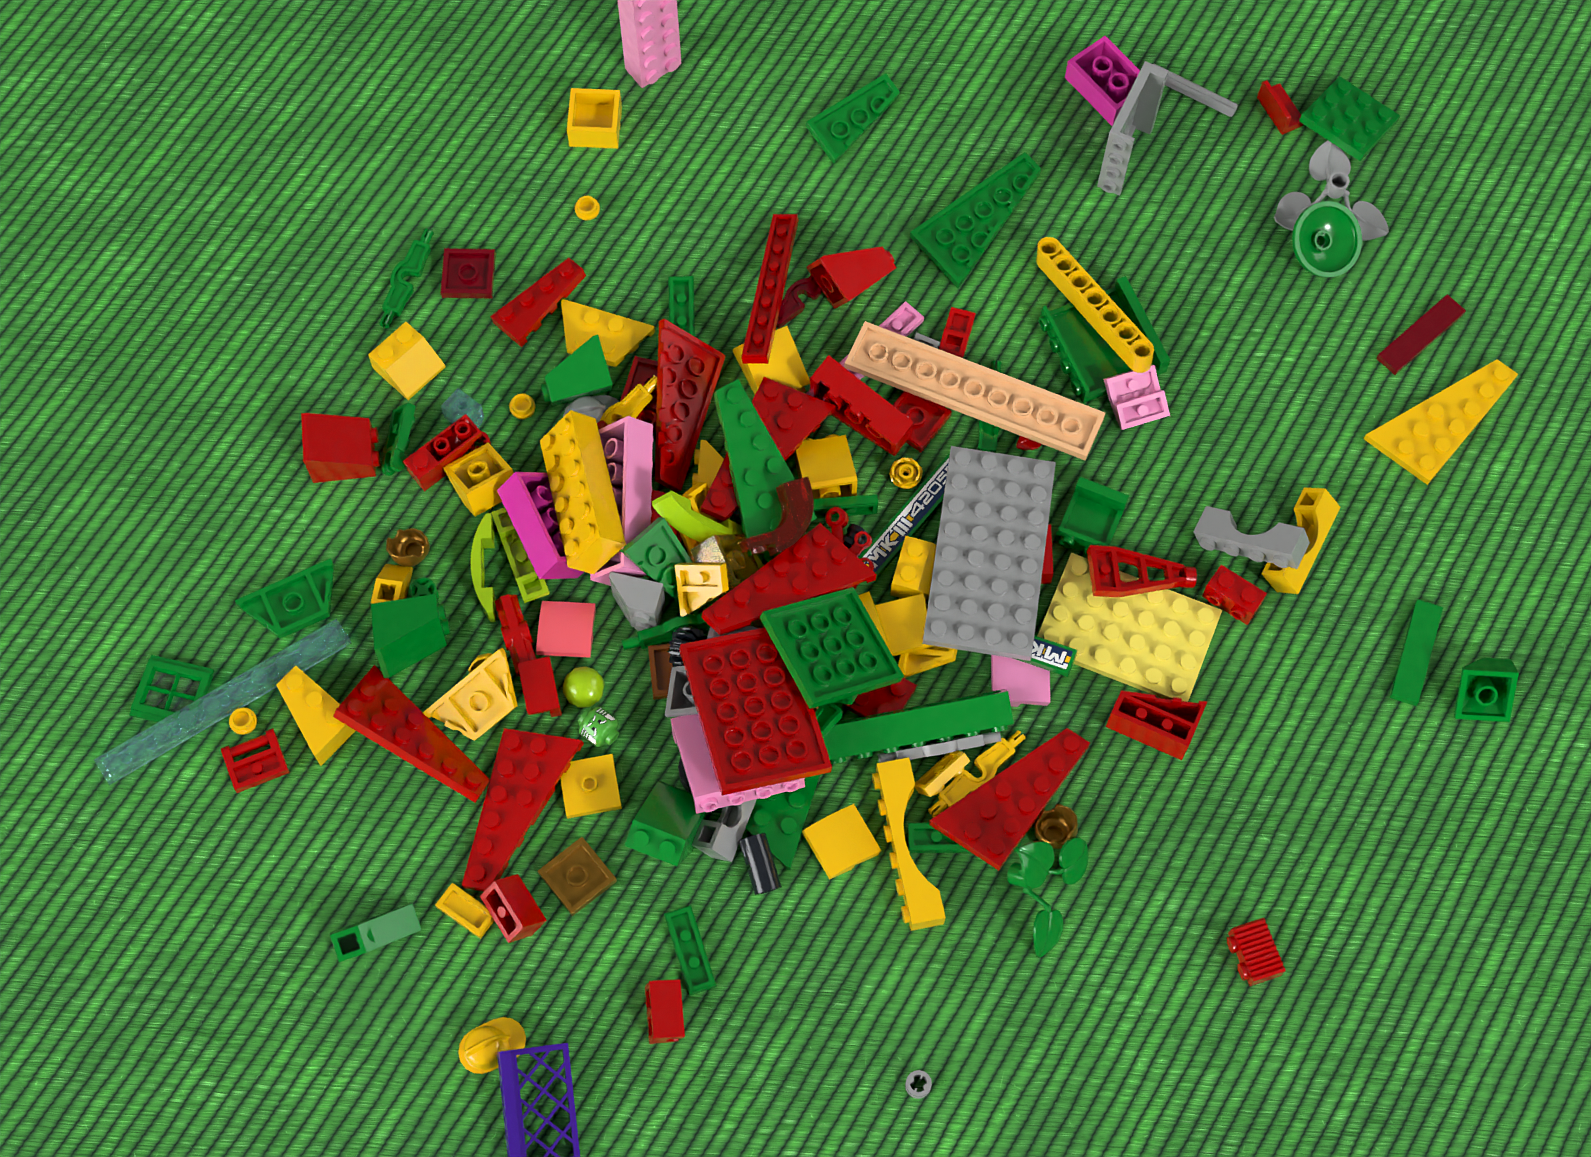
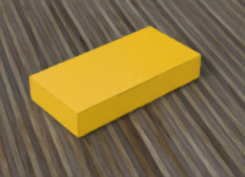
M451 883L435 904L436 908L480 939L494 922L485 905L454 883Z

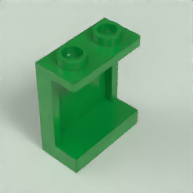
M1079 477L1066 513L1058 527L1055 541L1065 548L1081 550L1086 555L1090 545L1110 546L1129 495Z

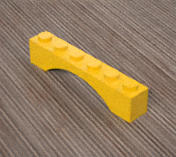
M910 758L877 763L876 773H872V780L875 790L880 789L882 799L878 800L880 815H885L887 825L883 826L886 842L892 843L893 852L889 853L892 869L898 870L899 879H895L898 896L903 895L905 906L901 907L904 923H909L911 931L943 925L946 917L940 890L932 885L918 870L909 854L905 841L904 814L915 787Z

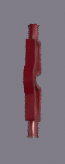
M812 275L796 281L786 291L785 297L781 302L776 325L777 329L782 328L790 320L803 312L805 304L798 295L804 294L812 300H816L823 293Z

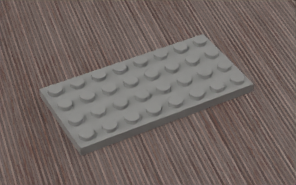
M951 446L922 644L1031 660L1056 462Z

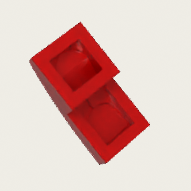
M951 307L939 349L963 358L976 313Z

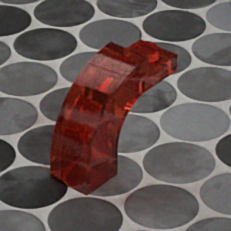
M808 477L783 483L776 488L782 508L781 520L774 531L741 541L739 544L742 553L751 551L752 555L769 551L770 556H773L791 547L803 536L811 522L814 509L813 492Z

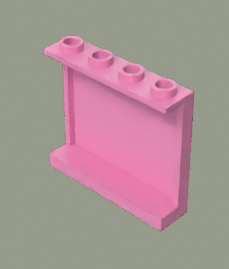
M698 714L671 719L672 735L680 752L694 799L696 814L712 812L718 808L730 805H740L746 801L759 798L765 799L771 795L793 792L805 787V778L721 796Z

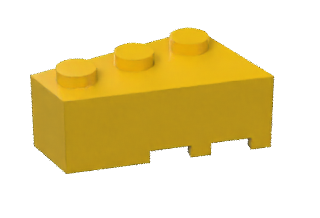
M295 666L276 686L320 766H322L356 730L333 717L340 704L301 669Z

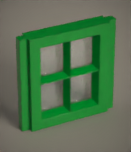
M151 655L134 697L129 715L193 731L213 679L214 670Z

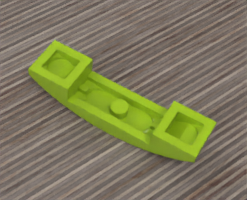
M673 491L652 501L653 508L672 527L698 542L720 545L743 535L740 524L730 519L717 523L691 510V500Z
M506 508L491 512L524 603L549 595L545 579L538 578Z
M486 513L477 528L472 544L471 575L482 610L490 622H496V597L493 587L485 588L484 549L495 548L493 517L491 513Z

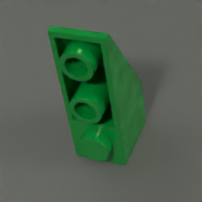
M413 903L332 931L330 937L338 961L342 962L409 936L422 929Z

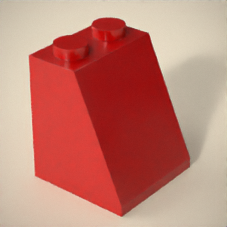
M881 246L824 255L806 268L833 308L836 309L855 298L897 267L894 264L895 261L892 254Z
M301 413L303 462L313 483L376 476V467L380 466L379 452L375 451L374 443L379 442L377 427H372L369 418Z

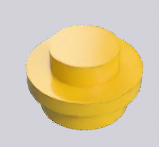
M583 196L575 204V213L582 220H592L600 212L598 201L591 196Z
M517 394L509 404L511 414L518 419L529 418L533 415L536 408L533 398L526 394Z
M249 708L236 709L229 718L230 728L240 735L252 732L257 725L256 714Z

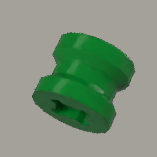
M418 578L410 585L409 592L411 598L436 594L439 601L438 590L431 579Z

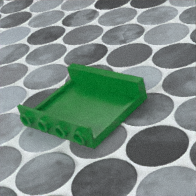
M1126 276L1117 279L1115 287L1105 290L1106 294L1153 344L1152 365H1155L1157 375L1167 372L1170 358ZM1072 303L1051 311L1048 310L1046 305L1042 307L1039 325L1043 332H1047L1052 351L1058 353L1061 359L1062 371L1064 374L1069 375L1072 390L1076 396H1080L1083 403L1107 394L1103 379L1131 371L1128 365Z

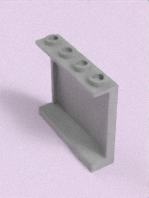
M1146 61L1144 62L1109 132L1097 187L1102 188L1105 192L1120 196L1135 140L1132 136L1136 129L1151 134L1169 70Z

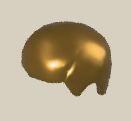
M414 528L399 529L394 538H387L386 540L387 552L395 563L404 567H412L419 564L429 553V540L421 530Z
M1057 804L1055 808L1049 811L1043 810L1035 823V833L1038 840L1051 844L1055 849L1062 848L1064 843L1070 838L1076 837L1078 832L1077 815L1071 808L1062 804Z

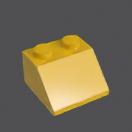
M407 322L403 323L368 354L373 369L407 400L411 399L445 368V364L425 338Z
M489 442L443 467L463 504L475 517L502 502L497 490L514 474L512 468Z

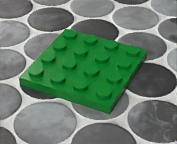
M854 587L763 611L759 617L809 709L898 683L904 677Z

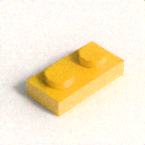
M960 751L947 753L915 782V789L918 793L929 797L939 794L951 778L957 777L964 771V766L970 762L969 758L964 752Z

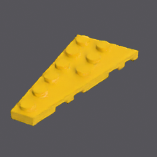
M1496 359L1365 435L1364 440L1428 485L1512 384L1518 373Z

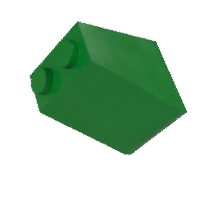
M592 336L544 377L541 391L544 401H550L551 407L572 402L582 396H594L611 391L613 384L599 336Z
M436 594L371 604L374 650L384 678L392 677L447 646L446 635L451 634L448 618L446 619L444 604H439Z
M657 781L633 819L624 846L678 866L693 852L694 846H692V843L706 812L696 814L692 793L662 781Z

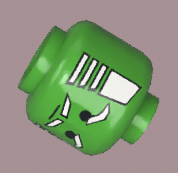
M603 707L588 708L577 723L580 726L579 734L595 747H602L606 743L610 746L619 736L617 731L618 719Z

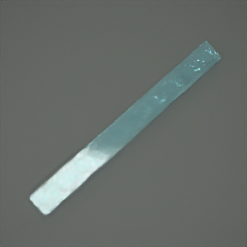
M335 619L99 756L94 761L107 783L111 785L229 716L236 709L246 706L277 687L276 684L295 666L304 672L352 644L351 640L338 620Z

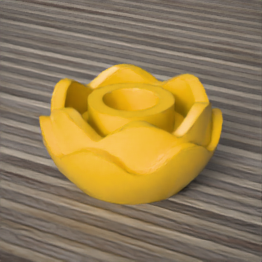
M901 458L893 462L889 474L894 485L902 489H910L919 484L923 471L922 467L912 458Z

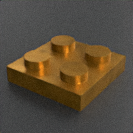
M583 837L579 838L537 871L572 916L617 882L615 876Z

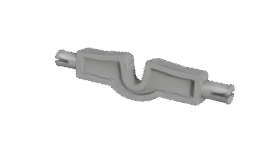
M1000 732L981 733L972 737L954 738V740L947 742L927 743V745L921 747L902 748L893 753L878 754L879 763L908 757L912 760L984 746L989 743L1001 742Z

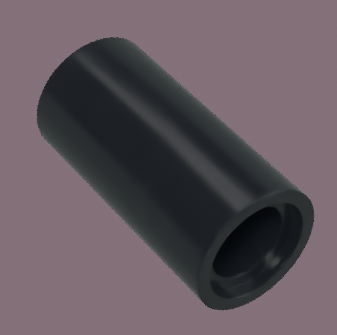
M766 833L740 840L739 844L746 866L750 865L751 868L748 870L754 894L760 895L781 888Z

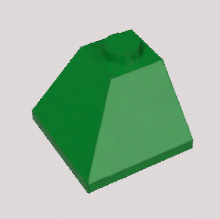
M1483 657L1462 667L1454 713L1455 719L1510 722L1519 675L1511 659Z

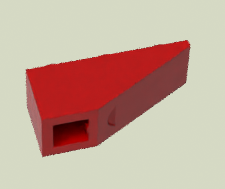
M467 414L463 415L403 461L408 473L425 492L446 476L443 467L461 458L480 437L482 432Z

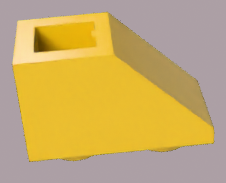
M701 440L700 449H695L694 465L699 466L698 473H693L692 487L698 482H706L710 489L724 458L706 440Z
M386 564L376 578L371 604L406 599L413 568Z

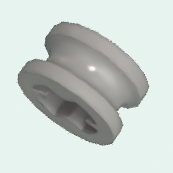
M921 1070L911 1072L905 1083L907 1093L916 1099L924 1098L931 1090V1078L926 1072ZM915 1077H920V1081L924 1079L926 1082L923 1085L922 1092H916L917 1088L913 1090L910 1086L914 1083Z

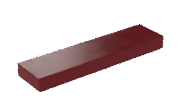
M1447 294L1380 352L1376 359L1396 375L1465 314L1466 310Z

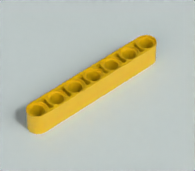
M1053 237L1042 238L1037 246L1036 262L1038 267L1131 370L1137 373L1147 372L1152 365L1153 344L1057 239Z

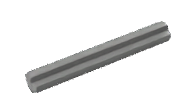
M1168 71L1165 82L1166 86L1229 117L1235 114L1238 107L1237 103Z

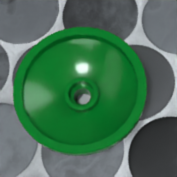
M1323 201L1312 204L1300 214L1294 225L1292 234L1294 253L1302 267L1315 276L1330 278L1344 274L1356 263L1361 252L1362 232L1358 220L1347 207L1340 203ZM1317 237L1320 239L1319 245L1317 244Z

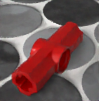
M507 594L495 601V607L502 627L500 629L506 649L510 651L518 677L520 676L518 663L537 658L533 651V640L527 620L523 618L517 594Z

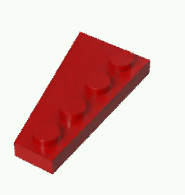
M567 258L491 315L490 318L493 324L519 346L523 347L527 342L526 337L532 331L536 332L542 326L541 320L548 313L552 314L558 308L557 303L559 300L567 298L586 277L584 269L570 258Z

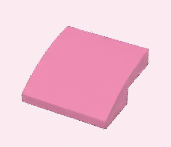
M1151 365V368L1144 373H1137L1131 370L1103 379L1111 407L1121 430L1170 416L1165 392L1160 390L1155 365Z
M991 655V691L1007 690L1012 707H1018L1020 704L1048 706L1050 703V671L1013 658Z

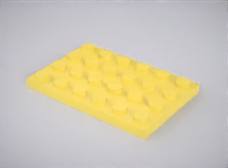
M1071 553L1038 637L1076 649L1075 665L1163 699L1172 700L1175 697L1182 698V701L1188 702L1222 610L1169 589L1119 598L1093 596L1088 559ZM1119 571L1120 580L1123 582L1139 579Z

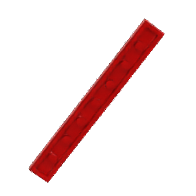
M773 214L741 358L743 364L769 363L799 222L798 214Z

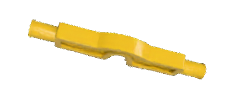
M653 375L644 386L638 384L621 402L610 406L603 413L600 420H604L607 425H610L619 418L627 416L636 418L653 399L651 393L657 388V377Z
M1017 730L1008 740L1001 738V742H997L975 759L974 764L982 776L976 778L967 770H964L939 793V801L928 809L930 815L932 814L934 818L946 808H949L995 777L996 771L1014 755V748L1026 739L1024 734L1021 735V731Z

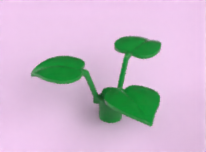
M1073 837L1064 843L1059 855L1061 867L1058 869H1050L1054 862V850L1051 844L1044 841H1034L1016 848L1021 863H1013L1008 870V882L1012 885L1023 887V893L1030 895L1045 909L1037 913L1033 926L1034 948L1038 958L1043 957L1058 943L1063 932V917L1059 910H1051L1050 904L1034 893L1032 889L1040 887L1048 874H1062L1063 882L1068 885L1075 884L1082 878L1088 865L1089 854L1086 841L1081 838Z

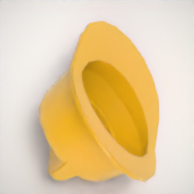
M500 1017L482 1024L468 1032L460 1042L458 1052L460 1062L465 1069L472 1073L484 1074L498 1068L497 1052L525 1048V1031L520 1023L512 1018Z

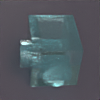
M459 388L441 405L444 418L452 424L467 414L473 423L479 427L485 417L482 406Z

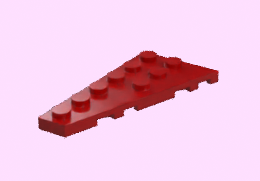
M662 319L659 321L655 481L674 492H679L682 490L726 355L668 320Z
M766 377L763 378L752 400L753 406L785 461L802 445V442L812 432L814 433L820 427V424L828 416L830 417L836 411V405ZM728 452L701 506V512L722 521L727 520L739 508L729 469Z
M820 523L702 612V619L721 636L749 626L752 621L760 619L759 617L763 611L842 589L852 588L854 585L864 581L869 583L876 580L877 574Z
M375 665L339 705L333 715L337 720L474 803L477 802L490 782V779L388 678H384L383 673Z
M504 728L462 886L465 889L484 892L495 880L501 878L509 865L508 861L517 847L521 846L527 830L531 825H534L556 790L555 786L563 773L567 772L574 755L584 745L582 740Z
M1066 728L932 818L929 825L995 869L1000 870L1089 748L1090 742Z

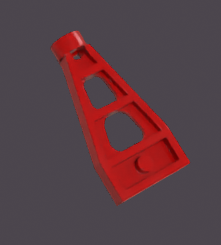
M1090 545L1087 549L1093 596L1119 598L1176 587L1194 588L1196 585L1197 571L1195 567L1184 566L1180 563L1116 546ZM1118 563H1127L1137 567L1139 579L1131 582L1121 581ZM1147 567L1163 570L1165 579L1149 580Z

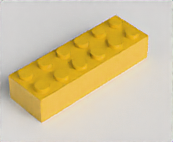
M570 410L543 436L540 444L567 565L569 568L595 574L626 545L596 418Z

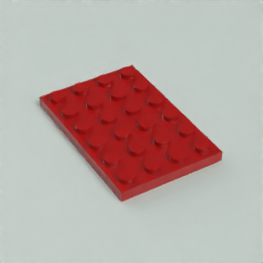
M765 627L680 644V654L721 796L831 772L832 765L814 708L809 709Z

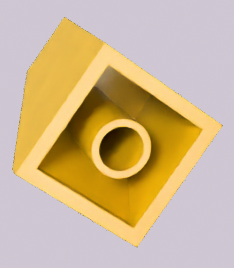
M788 326L775 330L768 364H743L741 356L744 344L732 349L754 394H756L764 377L801 392H805L804 386L810 384V379Z
M832 434L816 440L806 438L802 445L794 452L800 489L806 499L857 496L858 480L846 435Z

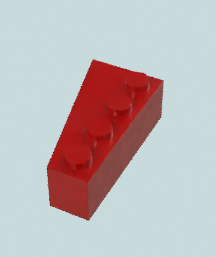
M830 355L827 356L810 377L811 396L836 405V411L832 414L833 417L891 455L895 456L912 435L914 422L907 414L896 409Z

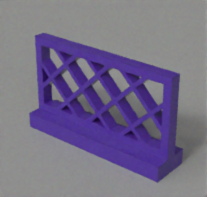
M568 1043L497 1052L507 1157H527L526 1150L533 1141H536L547 1150L542 1157H548L550 1153L554 1157H560L553 1149L563 1136L572 1143L573 1156L570 1157H580ZM562 1049L563 1063L555 1071L543 1060L550 1051ZM538 1052H545V1053L541 1056V1058L537 1057V1056L534 1054V1053H538ZM529 1054L538 1062L526 1075L518 1069L516 1055ZM540 1064L554 1074L543 1088L530 1078ZM563 1068L565 1072V1078L559 1074ZM518 1073L522 1077H524V1080L520 1083V1085ZM556 1077L566 1084V1093L559 1101L546 1091ZM527 1081L540 1090V1093L530 1105L520 1095V1090ZM543 1094L556 1103V1106L547 1117H544L533 1108ZM566 1098L568 1100V1108L562 1104ZM521 1103L527 1107L523 1115ZM559 1107L569 1113L570 1121L563 1130L549 1121ZM530 1111L544 1120L533 1135L524 1128L523 1124L524 1118ZM546 1124H549L560 1133L550 1147L536 1138ZM569 1128H571V1137L566 1134ZM524 1133H526L529 1137H531L526 1144H525V1134H524Z

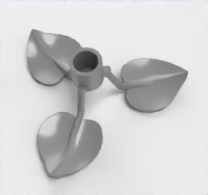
M1330 141L1323 143L1314 152L1309 162L1311 176L1318 181L1326 180L1325 190L1313 203L1304 193L1291 192L1286 194L1280 200L1274 216L1275 221L1280 226L1293 231L1296 220L1307 207L1321 202L1327 195L1333 199L1343 196L1345 207L1358 220L1362 232V241L1383 237L1389 232L1385 218L1373 204L1366 201H1358L1352 209L1350 208V192L1346 189L1350 182L1348 175L1351 170V164L1347 155Z

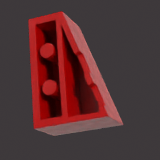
M1121 691L1106 727L1182 760L1207 702L1182 701V698L1173 697L1171 700L1156 698V695Z

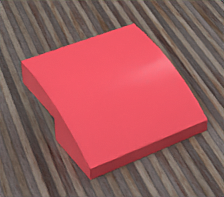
M542 601L536 655L590 658L596 613L595 603Z

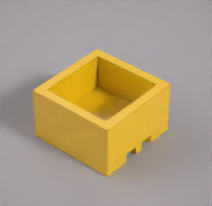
M571 88L567 122L569 147L618 149L622 113L620 90Z

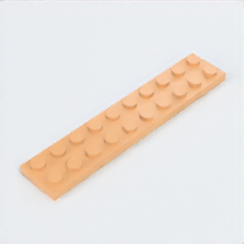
M866 321L844 363L846 369L1085 461L1106 414L1095 408Z

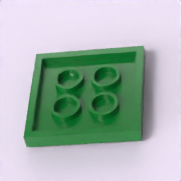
M1339 76L1301 115L1299 121L1361 161L1398 122L1400 115Z

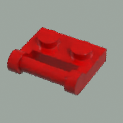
M274 728L265 731L266 734L236 746L230 747L228 745L221 748L236 793L290 773ZM270 744V749L235 762V757Z

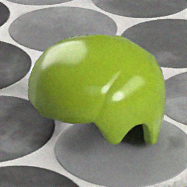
M587 666L576 667L566 675L563 683V693L570 704L579 708L591 707L602 698L605 682L597 670Z

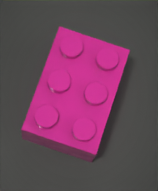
M1103 36L1068 60L1065 78L1113 126L1140 70L1106 36Z

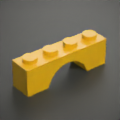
M1303 488L1294 507L1297 527L1305 529L1310 542L1298 569L1290 567L1281 568L1274 563L1267 562L1262 572L1264 578L1276 592L1299 594L1341 508L1326 488Z

